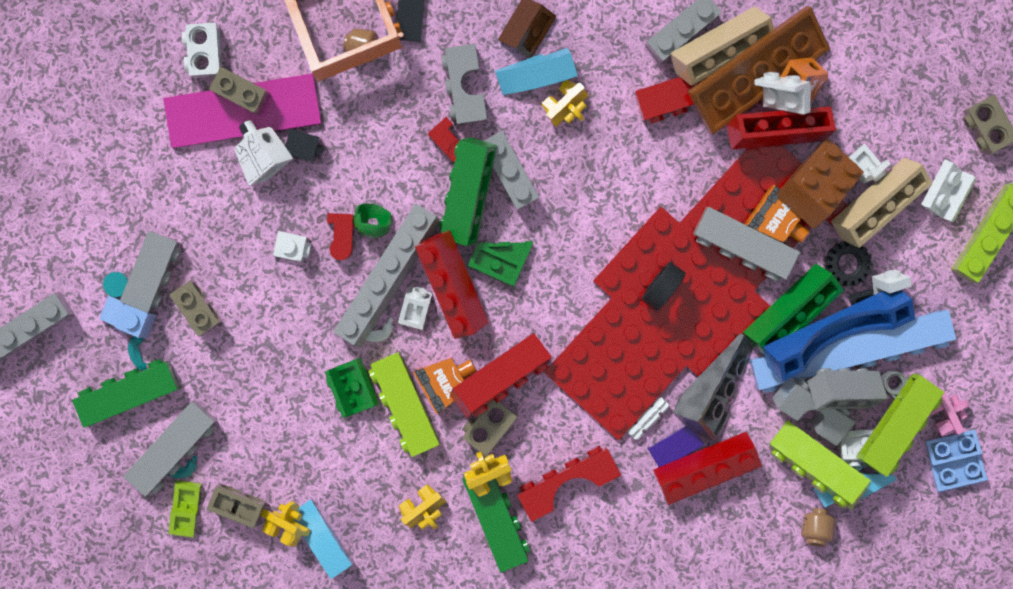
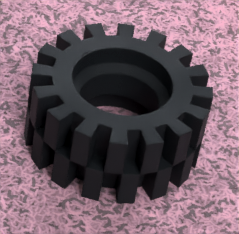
M844 241L835 244L833 248L829 249L828 255L825 256L826 265L824 267L834 275L841 286H857L867 279L866 277L871 274L870 268L873 267V262L870 260L872 256L868 254L866 247L861 246L858 248ZM845 254H851L857 259L858 265L853 273L846 274L839 267V260Z

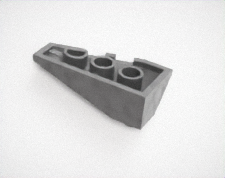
M740 333L684 391L681 399L677 401L673 412L682 424L714 443H717L729 420L731 413L725 412L730 398L736 399L738 393L736 391V378L744 375L753 349V345L744 334Z

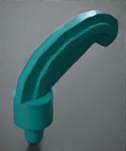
M134 336L128 343L129 357L138 369L146 370V363H143L138 347L144 340Z
M194 455L191 461L188 460L186 466L181 467L172 477L186 478L191 476L197 466L195 463L197 456Z

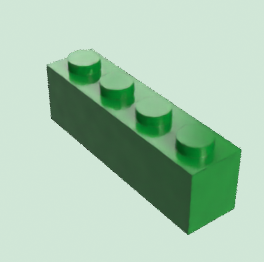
M471 137L459 140L455 147V164L449 175V180L451 181L450 189L444 200L446 205L445 214L439 226L441 233L450 230L455 243L464 246L472 245L478 241L497 145Z
M816 263L743 333L752 345L765 355L764 346L805 328L844 289L832 273Z
M162 358L148 363L149 369L140 372L136 368L124 373L125 378L116 382L114 377L101 382L102 388L93 391L92 387L77 392L79 397L73 399L72 402L82 427H88L181 389L171 362H163Z
M463 476V483L500 573L529 562L527 555L531 551L526 539L521 541L517 531L522 529L517 517H511L508 508L512 507L507 492L501 493L495 478L487 482L490 491L478 497L473 489L469 490L465 476Z

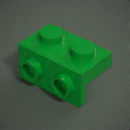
M361 357L325 371L327 385L332 390L336 400V408L341 413L342 418L379 405Z

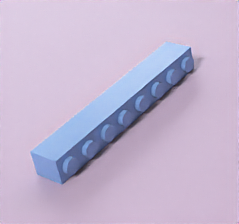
M940 310L917 316L915 320L894 330L867 331L841 339L817 354L809 363L805 372L794 377L800 379V377L813 378L816 376L817 371L824 368H831V371L849 368L852 371L851 366L861 364V368L876 365V360L885 358L886 362L900 359V354L910 352V355L924 353L925 347L934 345L935 349L950 346L949 341L956 340L949 310ZM765 356L749 359L756 389H763L764 393L778 390V385L784 384L785 381L782 382L767 367Z

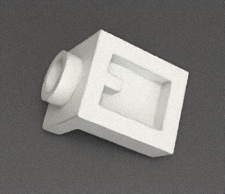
M278 231L273 256L303 262L304 257L309 258L312 243H308L309 237Z
M408 287L398 323L422 330L432 293L427 292L422 287Z

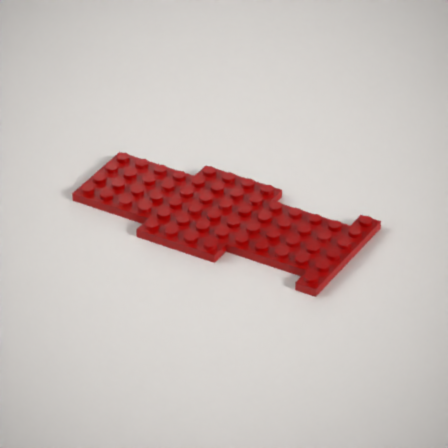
M782 145L746 148L680 223L660 206L593 280L611 299L544 373L616 439L619 440L686 366L699 377L740 333L744 334L743 332L770 307L755 292L757 287L767 278L764 276L766 271L758 267L754 271L742 265L743 260L736 256L733 259L727 258L718 253L720 248L712 244L710 248H707L697 243V237L692 234L705 207H710L745 224L771 185H776L781 189L801 165V162ZM842 200L825 220L834 228L831 220L848 205ZM802 218L799 220L798 223L806 229L810 230L812 228ZM788 236L783 244L794 248L798 241ZM671 261L683 270L686 276L663 307L655 311L644 303L641 297L658 273Z

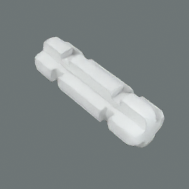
M659 397L653 403L654 406L649 407L637 420L638 423L636 425L633 424L628 429V433L635 440H639L644 435L643 432L645 430L648 431L661 417L660 414H664L670 408V405L663 398Z

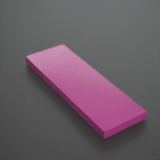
M313 73L254 83L270 93L259 115L211 90L163 98L171 148L243 137L238 127L249 120L253 121L257 130L270 127L274 132L322 124Z

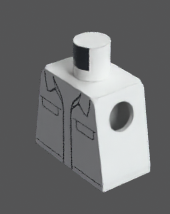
M252 120L246 121L238 127L244 139L235 147V152L249 186L269 180L293 159L272 128L267 127L257 130Z

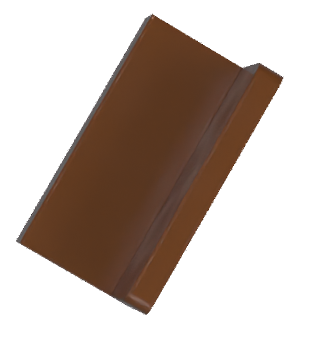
M521 0L498 40L514 48L523 56L531 58L557 16L540 3L533 0Z

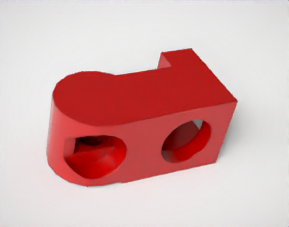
M445 117L427 134L448 158L455 163L454 150L459 141L449 131L453 123Z
M327 213V223L334 224V239L330 244L329 250L331 256L336 260H346L352 255L354 214Z

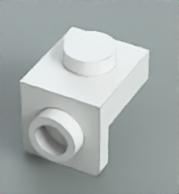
M865 144L861 145L849 156L864 171L859 178L863 184L871 180L874 182L880 180L886 174L884 169L891 164L888 160L881 163Z
M889 270L872 276L874 295L882 291L893 293L912 287L911 277L900 273L898 270Z

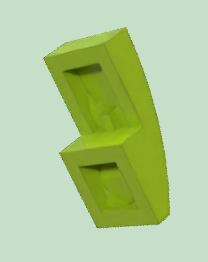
M176 480L173 507L170 513L169 534L194 538L202 483Z

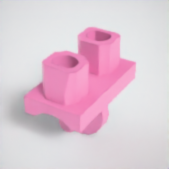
M945 392L941 397L943 399L941 405L935 411L932 410L930 415L941 410L945 419L934 424L939 436H946L952 433L959 435L965 431L956 412L961 420L965 419L968 416L964 409L970 404L968 400L960 401L957 394L950 396L952 405Z

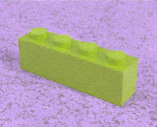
M1013 183L1004 184L951 268L952 271L971 283L980 282L1013 229Z
M398 351L370 364L372 367L371 370H368L374 384L379 383L381 387L380 399L384 407L389 406L393 414L389 416L394 430L399 429L403 438L399 441L405 454L410 452L411 457H414L440 445L437 434L400 352Z
M912 373L856 455V458L885 477L893 474L900 464L899 459L903 453H907L914 444L913 438L926 427L928 423L927 418L932 410L935 411L941 405L943 400L941 397L945 392L923 376Z
M788 420L769 443L772 457L781 463L787 462L792 466L791 470L799 477L803 478L806 476L813 481L812 486L821 493L826 491L834 497L832 500L843 509L848 507L853 510L870 488L871 480Z

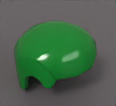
M359 204L356 207L353 218L354 226L363 236L382 238L390 230L392 224L391 212L376 204ZM369 219H377L378 225L368 224Z

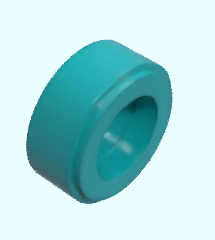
M121 272L109 273L103 281L104 291L109 296L121 297L128 282V277Z

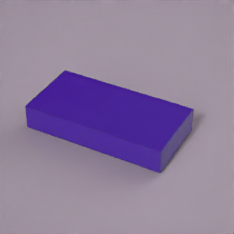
M684 426L647 449L658 467L683 458L704 444L696 431L688 426Z

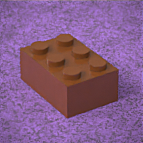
M827 137L806 157L777 192V195L814 229L832 214L864 171Z

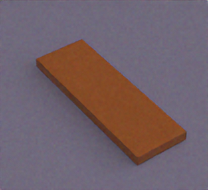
M805 6L688 91L708 133L714 135L725 127L737 114L744 113L763 99V87L754 85L755 79L764 77V73L777 72L781 76L790 60L813 58L816 60L830 50L812 8Z

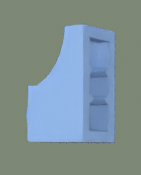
M108 296L99 319L138 338H148L157 315L144 312L120 302L118 298Z

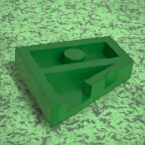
M534 242L478 243L467 267L510 287H514Z

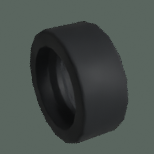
M671 261L668 262L648 286L641 300L655 311L660 310L679 287L686 273Z

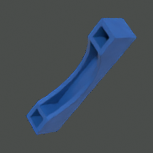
M902 290L893 293L885 291L877 293L764 346L767 367L782 382L805 372L809 363L817 354L841 339L867 331L894 330L915 320L913 299Z

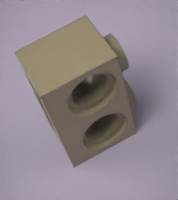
M221 66L209 88L212 92L256 115H259L270 94L267 90Z
M995 94L988 96L963 111L965 114L963 121L969 130L973 129L977 136L975 142L981 152L985 151L987 155L993 154L1013 142V126ZM980 108L987 112L985 122L979 120L977 116ZM992 130L998 132L1000 136L997 144L990 140Z
M195 280L188 281L169 294L198 337L203 336L223 322Z
M493 401L487 405L489 409L485 413L477 417L476 420L470 418L462 428L465 432L462 438L479 452L481 451L484 456L489 454L518 417L501 402L496 404ZM493 408H498L503 412V418L498 422H494L489 418L488 414ZM475 429H485L488 434L487 438L484 441L475 440L473 437Z
M219 483L215 486L206 510L254 529L258 525L260 515L267 501Z

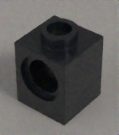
M290 129L285 147L292 157L315 163L316 158L320 159L322 156L324 144L320 143L321 138L318 136Z

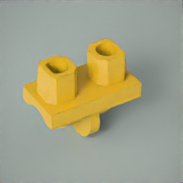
M569 79L565 80L559 87L560 92L564 95L559 102L552 96L542 102V106L547 112V117L556 127L564 120L569 124L574 118L580 122L585 119L581 112L587 107L583 101L589 95L580 83L576 85Z
M480 451L476 453L478 461L471 463L472 469L464 473L469 490L473 489L478 497L490 491L487 482L496 478L499 486H505L512 482L510 474L512 470L506 455L495 459L494 454L484 457Z
M425 485L417 492L423 500L420 505L416 507L412 500L408 499L398 506L403 516L401 521L410 529L417 524L422 530L428 525L434 530L439 527L435 520L442 516V513L438 508L447 501L440 493L436 492L429 485Z
M290 501L286 505L280 504L278 510L282 513L263 509L260 516L266 520L262 532L267 535L277 537L280 529L283 528L285 530L280 542L291 547H296L301 536H309L311 529L294 521H299L302 518V514L299 513V504L294 501Z

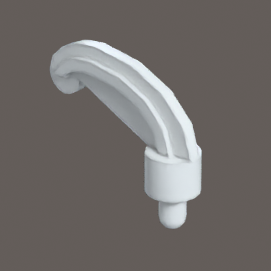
M388 318L387 324L384 323L382 330L372 331L366 341L380 342L389 338L394 327L392 325L393 318Z

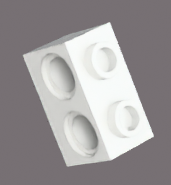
M217 23L186 25V31L182 32L183 46L187 47L188 57H184L185 72H189V76L192 78L215 77L220 66L222 67L219 25ZM199 32H206L207 40L203 44H196L195 37ZM202 57H207L209 60L208 67L204 70H199L197 68V61Z

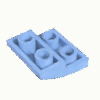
M975 430L925 442L937 493L983 483L988 480Z

